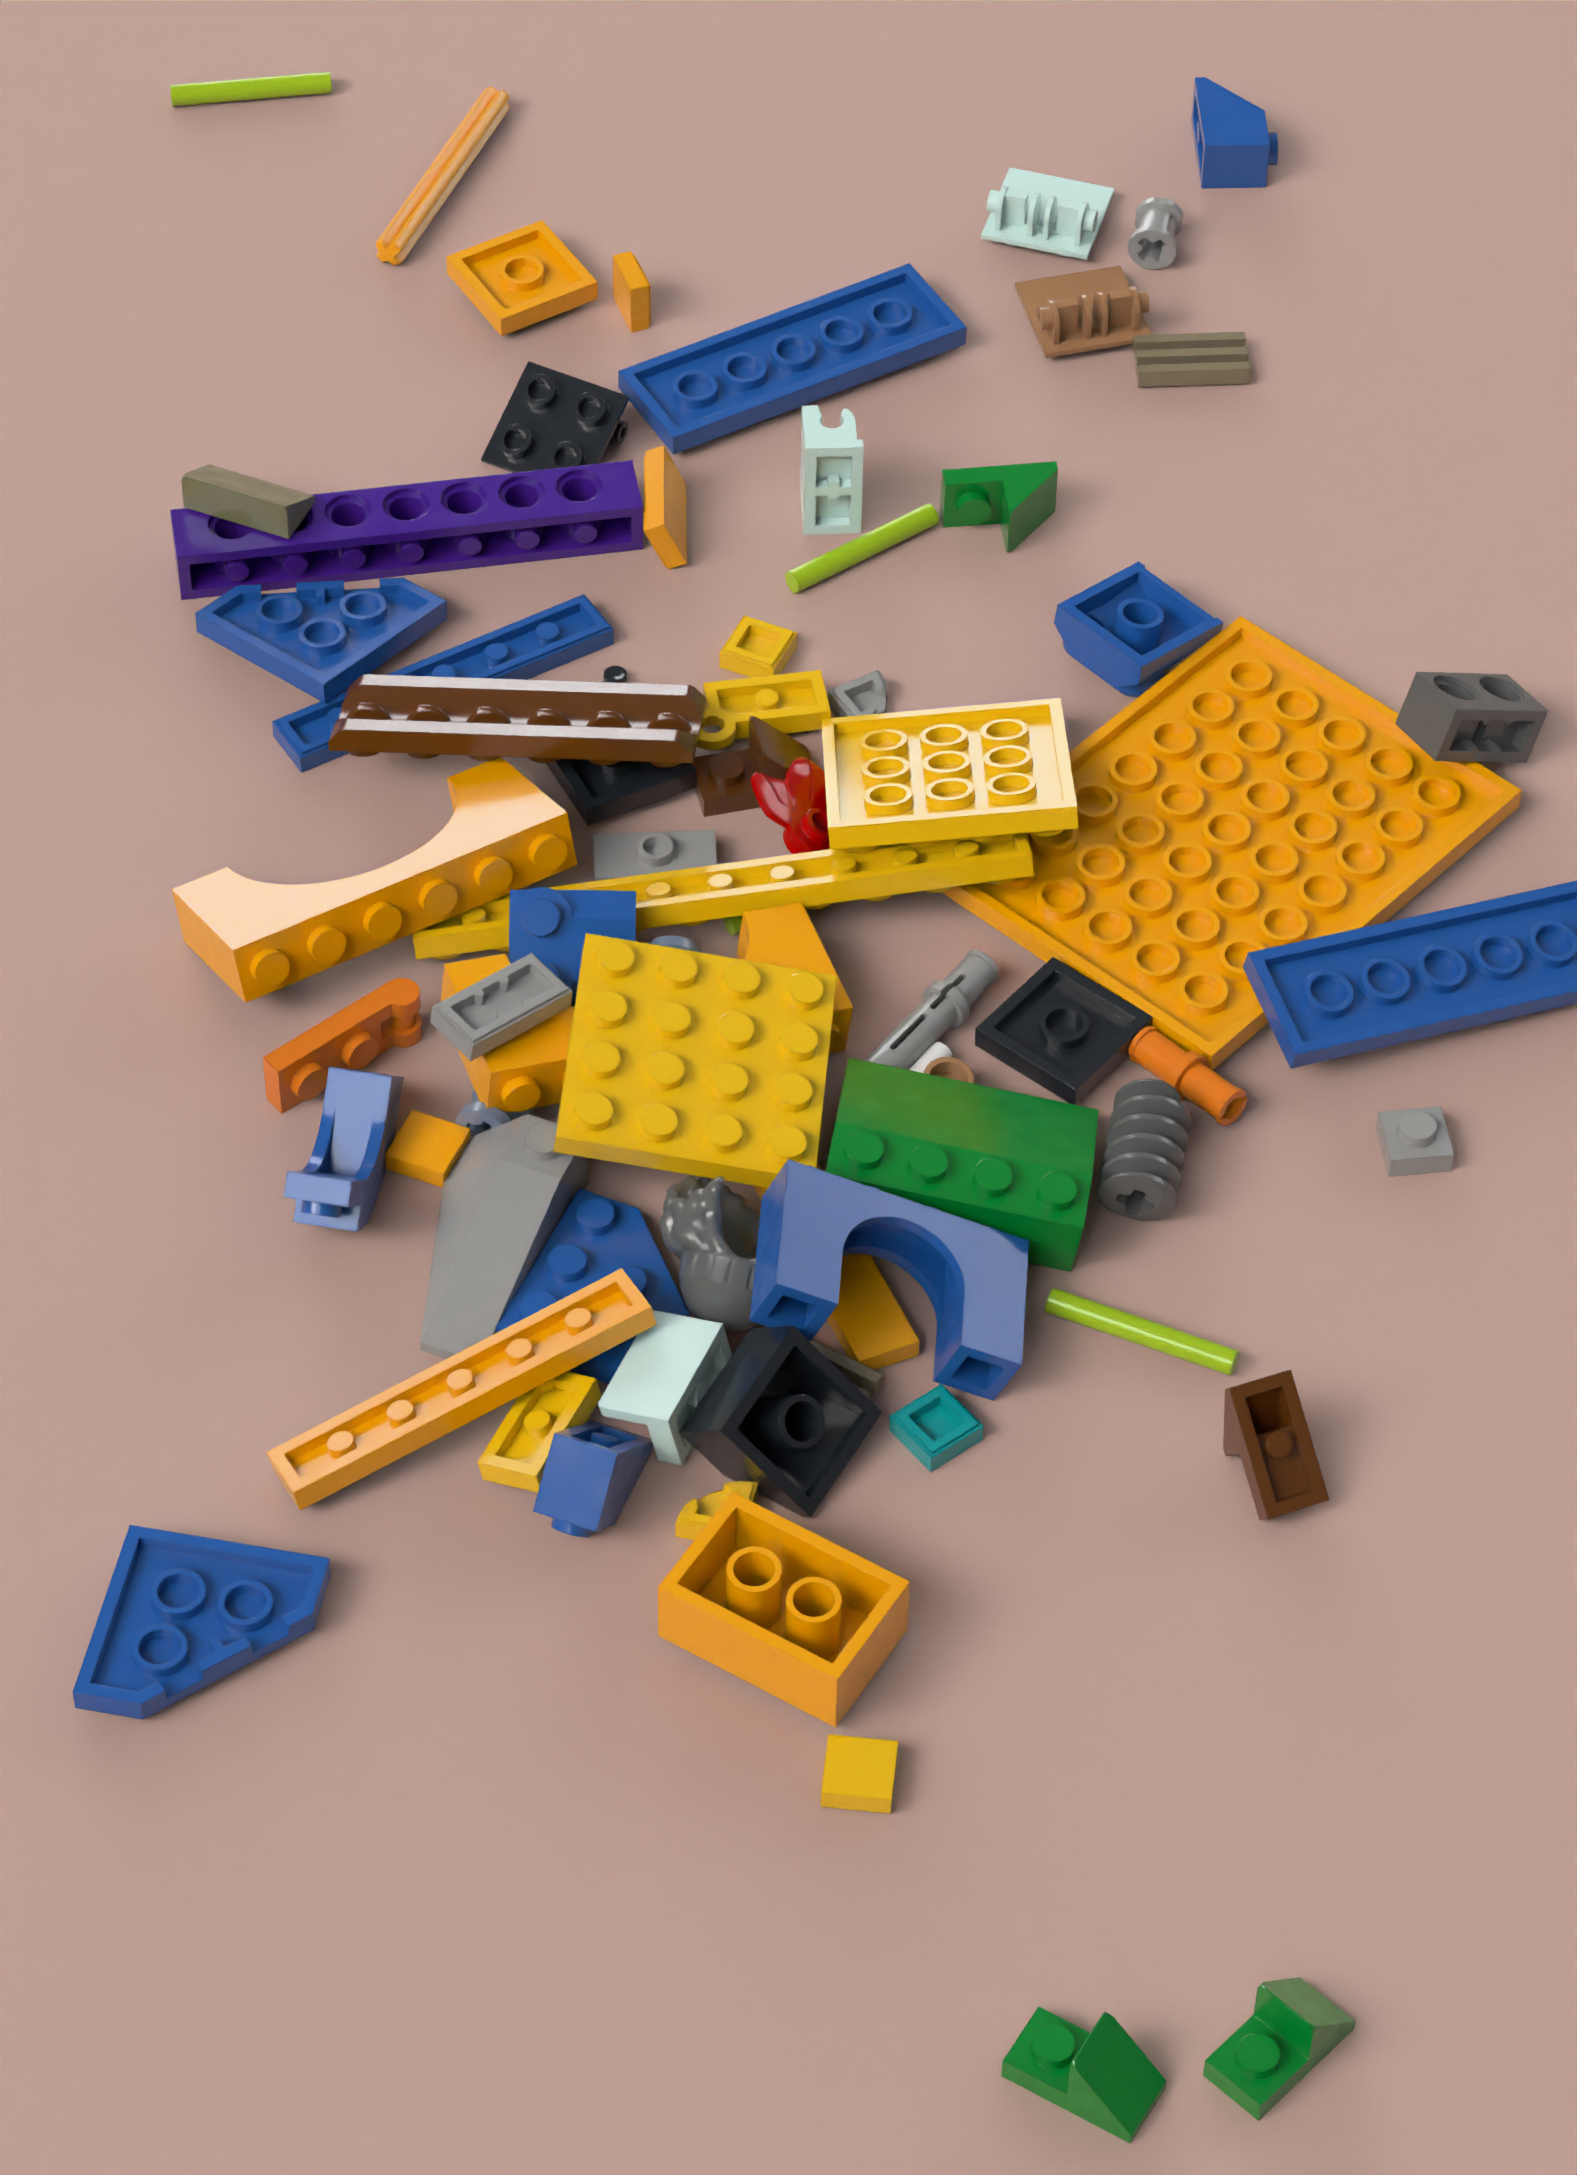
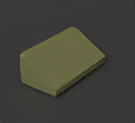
M210 464L185 473L181 479L185 508L290 539L315 503L313 495Z

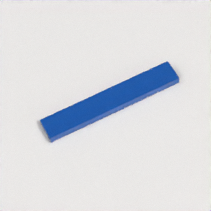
M583 594L387 675L528 680L613 645L614 629L586 595ZM347 691L338 694L326 703L320 701L272 721L274 738L301 773L348 754L347 751H329L328 746L330 735L335 722L339 718Z

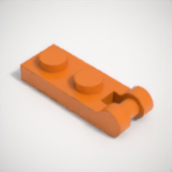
M408 978L390 980L264 1056L263 1068L266 1099L283 1114L302 1101L311 1100L322 1092L326 1087L329 1067L358 1070L367 1066L376 1056L393 1046L405 1048L417 1044L423 1035L422 1019L418 1013L421 1006L420 987L418 984Z

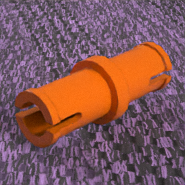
M1147 1026L1140 1030L1130 1043L1128 1054L1132 1062L1141 1065L1160 1080L1170 1084L1179 1093L1181 1101L1188 1099L1212 1116L1220 1125H1230L1243 1112L1248 1097L1245 1096L1247 1093L1210 1069L1208 1059L1199 1052H1186L1161 1034L1154 1026Z

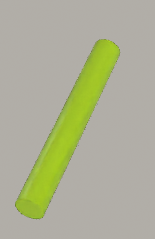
M330 72L175 84L170 85L172 107L328 94L332 93Z
M927 503L786 572V583L793 593H798L939 523L938 513L933 505Z
M1056 1288L1051 1290L1046 1302L1045 1313L1229 1376L1233 1374L1240 1353L1238 1350Z

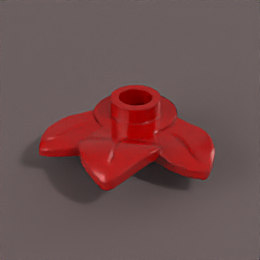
M798 757L790 764L785 774V780L758 772L751 776L752 789L759 806L769 819L785 828L783 831V841L792 854L830 849L824 770L805 757Z

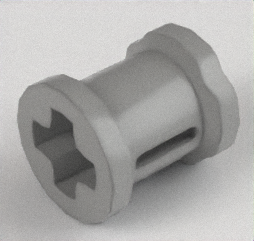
M1150 197L1143 200L1137 206L1135 220L1137 229L1131 234L1128 243V253L1133 262L1143 268L1155 270L1165 268L1174 261L1178 249L1177 240L1174 237L1181 231L1183 211L1177 203L1168 198Z

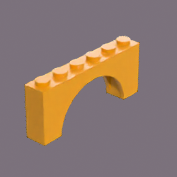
M499 757L448 777L447 782L454 811L450 821L425 845L386 866L340 880L300 885L259 882L245 878L226 867L171 889L183 939L247 1003L510 893V890H519L576 866L577 860L568 813L506 760Z
M802 902L743 912L736 953L737 959L837 976L829 1054L845 1051L853 1005ZM506 954L444 964L441 1001L510 965L511 963ZM573 1006L473 1061H470L458 1050L480 1102L485 1103L487 1109L497 1107L507 1112H522L531 1108L560 1103L574 1011Z

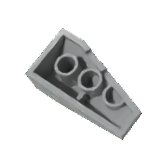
M526 1114L471 1136L445 1179L420 1340L422 1351L447 1359L495 1334L496 1325L579 1188L586 1189L589 1183L588 1158L553 1152L557 1123Z

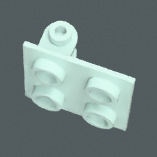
M1010 167L1000 191L991 189L989 192L986 210L991 213L982 231L981 239L1055 253L1064 257L1087 260L1113 197L1114 188Z

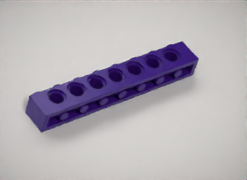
M633 460L311 494L315 497V503L290 539L188 508L170 510L181 600L222 596L235 586L261 584V591L296 588V583L341 580L351 582L643 550V505Z

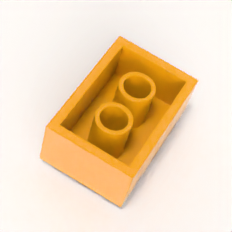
M731 1492L658 1586V1636L836 1728L908 1630L910 1581Z

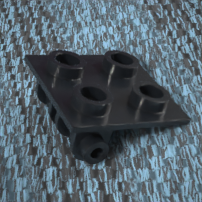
M528 361L481 461L512 473L599 464L607 446L611 445L613 441L622 443L627 435L628 422L621 420V416L630 397Z

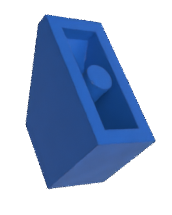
M1195 77L1191 122L1201 189L1266 187L1268 165H1277L1278 138L1276 132H1268L1265 110L1206 77Z
M594 1420L554 1433L533 1512L553 1518L551 1527L555 1530L577 1537H590L592 1531L597 1532L615 1525L652 1453V1440Z

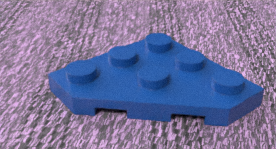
M403 577L379 579L380 588L345 590L344 580L296 583V592L261 594V584L235 586L196 612L195 617L198 633L326 703L347 689L359 676L369 674L446 621L447 604L446 600Z
M579 1188L506 1308L495 1330L497 1333L621 1268L651 1305L653 1311L690 1317L639 1209ZM636 1336L578 1365L570 1371L593 1377L598 1381L609 1384Z
M129 1525L73 1689L75 1708L143 1720L313 1631L331 1577L330 1558Z

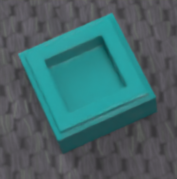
M943 1384L938 1385L889 1416V1431L930 1472H933L983 1440V1424Z

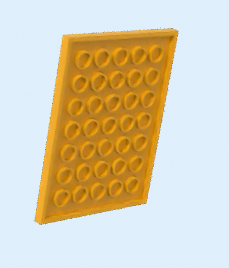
M1239 616L1069 752L1077 802L1078 828L1066 829L1057 835L1047 837L1026 833L1032 852L1034 876L1016 878L1005 884L985 882L955 886L941 893L1047 963L1054 957L1153 1017L1152 1026L1157 1028L1161 1034L1186 1052L1197 1051L1208 1059L1209 1068L1214 1070L1268 1023L1243 969V964L1249 952L1385 923L1518 809L1522 790L1478 762L1434 761L1395 724L1399 715L1397 712L1244 617Z

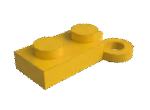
M821 670L703 683V695L707 698V708L702 728L708 725H717L720 731L708 733L701 728L697 747L706 750H719L730 745L735 738H749V716L759 718L784 734L822 730L821 719L831 718V710Z
M565 1372L517 1397L477 1461L483 1480L538 1493L554 1433L586 1423L602 1397L597 1379Z

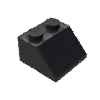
M794 1326L752 1328L679 1430V1433L724 1476L734 1481L758 1483V1494L802 1517H811L882 1412Z

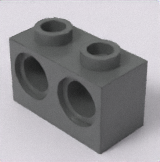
M1416 672L1395 724L1434 761L1527 763L1548 710L1508 674Z

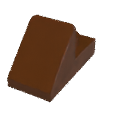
M749 716V748L698 756L693 759L692 764L697 770V787L695 791L703 816L707 817L760 808L752 789L751 776L758 772L785 780V774L790 764L796 758L805 757L811 760L807 746L759 718Z
M1282 1371L1225 1389L1223 1450L1225 1456H1241L1259 1520L1271 1519L1330 1500L1292 1371Z

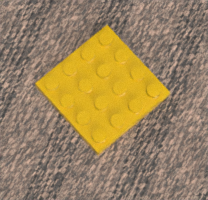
M1061 698L821 719L830 850L845 849L850 852L861 853L871 851L880 845L903 843L913 847H928L938 843L940 840L968 838L976 842H988L996 840L1002 835L1031 833L1035 836L1047 837L1057 835L1066 829L1078 828L1077 802Z
M586 933L582 949L553 1152L712 1179L721 1176L725 1181L766 1188L770 1186L788 1159L816 1167L837 976Z

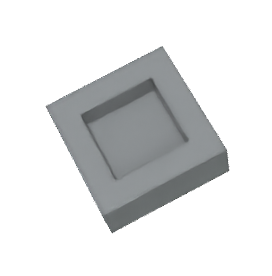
M1441 1106L1378 1112L1376 1131L1389 1177L1452 1171L1454 1152Z

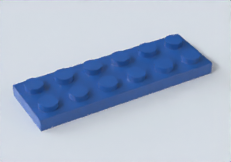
M908 263L619 370L618 388L624 395L630 397V403L674 455L965 345L967 327L912 265Z
M1577 881L1249 952L1243 964V969L1290 1069L1577 1004Z

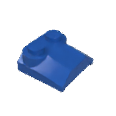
M1138 561L1057 604L1054 624L1063 639L1065 651L1071 657L1120 693L1130 697H1139L1164 677L1167 668L1181 661L1220 633L1223 621L1213 618L1145 569V565Z
M547 887L510 890L509 962L512 964L533 953L573 991L571 1006L573 1007L585 934L589 933L636 941V891L553 890Z

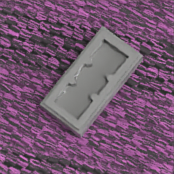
M715 830L593 834L594 881L717 865Z
M530 953L432 1006L430 1022L470 1061H473L571 1007L573 991L533 953Z

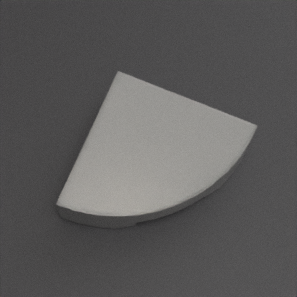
M876 670L828 690L827 698L830 709L837 717L886 713V682L881 672Z

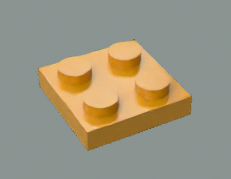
M543 220L446 256L447 274L501 336L598 299V282Z

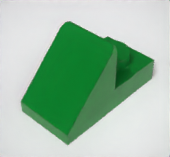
M1057 462L942 469L940 515L943 528L1000 524L1006 552L1013 551L1055 512L1058 477Z
M1300 1977L1263 1982L1257 1987L1253 2015L1205 2060L1203 2076L1259 2121L1354 2030L1355 2021Z
M1038 2006L1002 2061V2077L1130 2144L1166 2088V2079L1114 2016L1107 2012L1102 2014L1091 2033Z

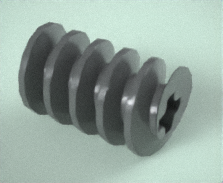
M1155 1079L1133 1080L1123 1085L1115 1094L1096 1194L1099 1202L1107 1210L1127 1218L1140 1221H1158L1169 1217L1176 1209L1177 1192L1180 1189L1181 1183L1180 1173L1184 1168V1153L1188 1147V1134L1191 1131L1192 1116L1188 1109L1181 1104V1097L1177 1090L1167 1082Z

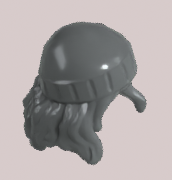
M688 1176L681 1183L674 1184L667 1189V1196L663 1205L664 1213L660 1220L663 1242L680 1260L679 1280L686 1308L695 1318L723 1323L726 1332H742L758 1327L761 1324L750 1321L760 1215L755 1209L747 1205L746 1199L743 1196L735 1194L727 1185H724L725 1179L719 1176L711 1181L706 1177H700L697 1180L694 1176Z

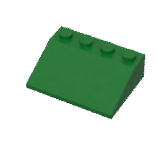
M848 1057L825 1172L866 1186H872L881 1191L1029 1240L1028 1263L1071 1272L1084 1229L1093 1175L1099 1110Z

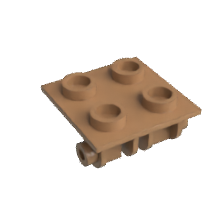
M1120 265L1015 282L1016 292L1046 358L1133 344L1134 335H1152L1143 313L1149 312L1150 309L1148 294L1146 290L1137 291L1134 286L1130 287Z

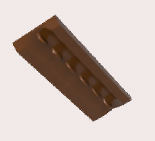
M364 674L359 676L349 686L339 718L335 722L330 735L328 746L329 751H347L349 754L358 757H369L381 752L407 753L409 756L417 759H429L439 755H467L469 758L477 761H490L499 757H526L537 763H551L560 759H583L597 765H612L620 761L649 762L657 767H673L681 763H693L707 708V698L691 685Z

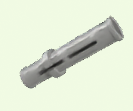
M979 950L969 951L960 964L943 981L936 980L924 990L922 995L923 1001L864 1061L908 1070L950 1027L960 1026L969 1017L970 1006L991 985L998 981L999 969L996 963L984 952Z

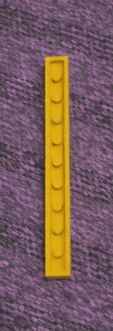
M1019 833L1002 835L998 839L988 842H976L968 838L940 840L938 843L928 847H913L906 843L880 845L871 851L861 853L850 852L845 849H828L547 888L553 890L636 891L637 934L647 928L676 924L697 926L712 919L743 916V912L798 902H802L806 909H821L837 902L860 899L881 901L896 894L918 891L940 893L948 891L955 886L985 882L1005 884L1016 878L1034 876L1032 852L1027 834ZM510 893L413 933L416 960L425 958L447 960L458 957L462 953L491 949L509 951Z

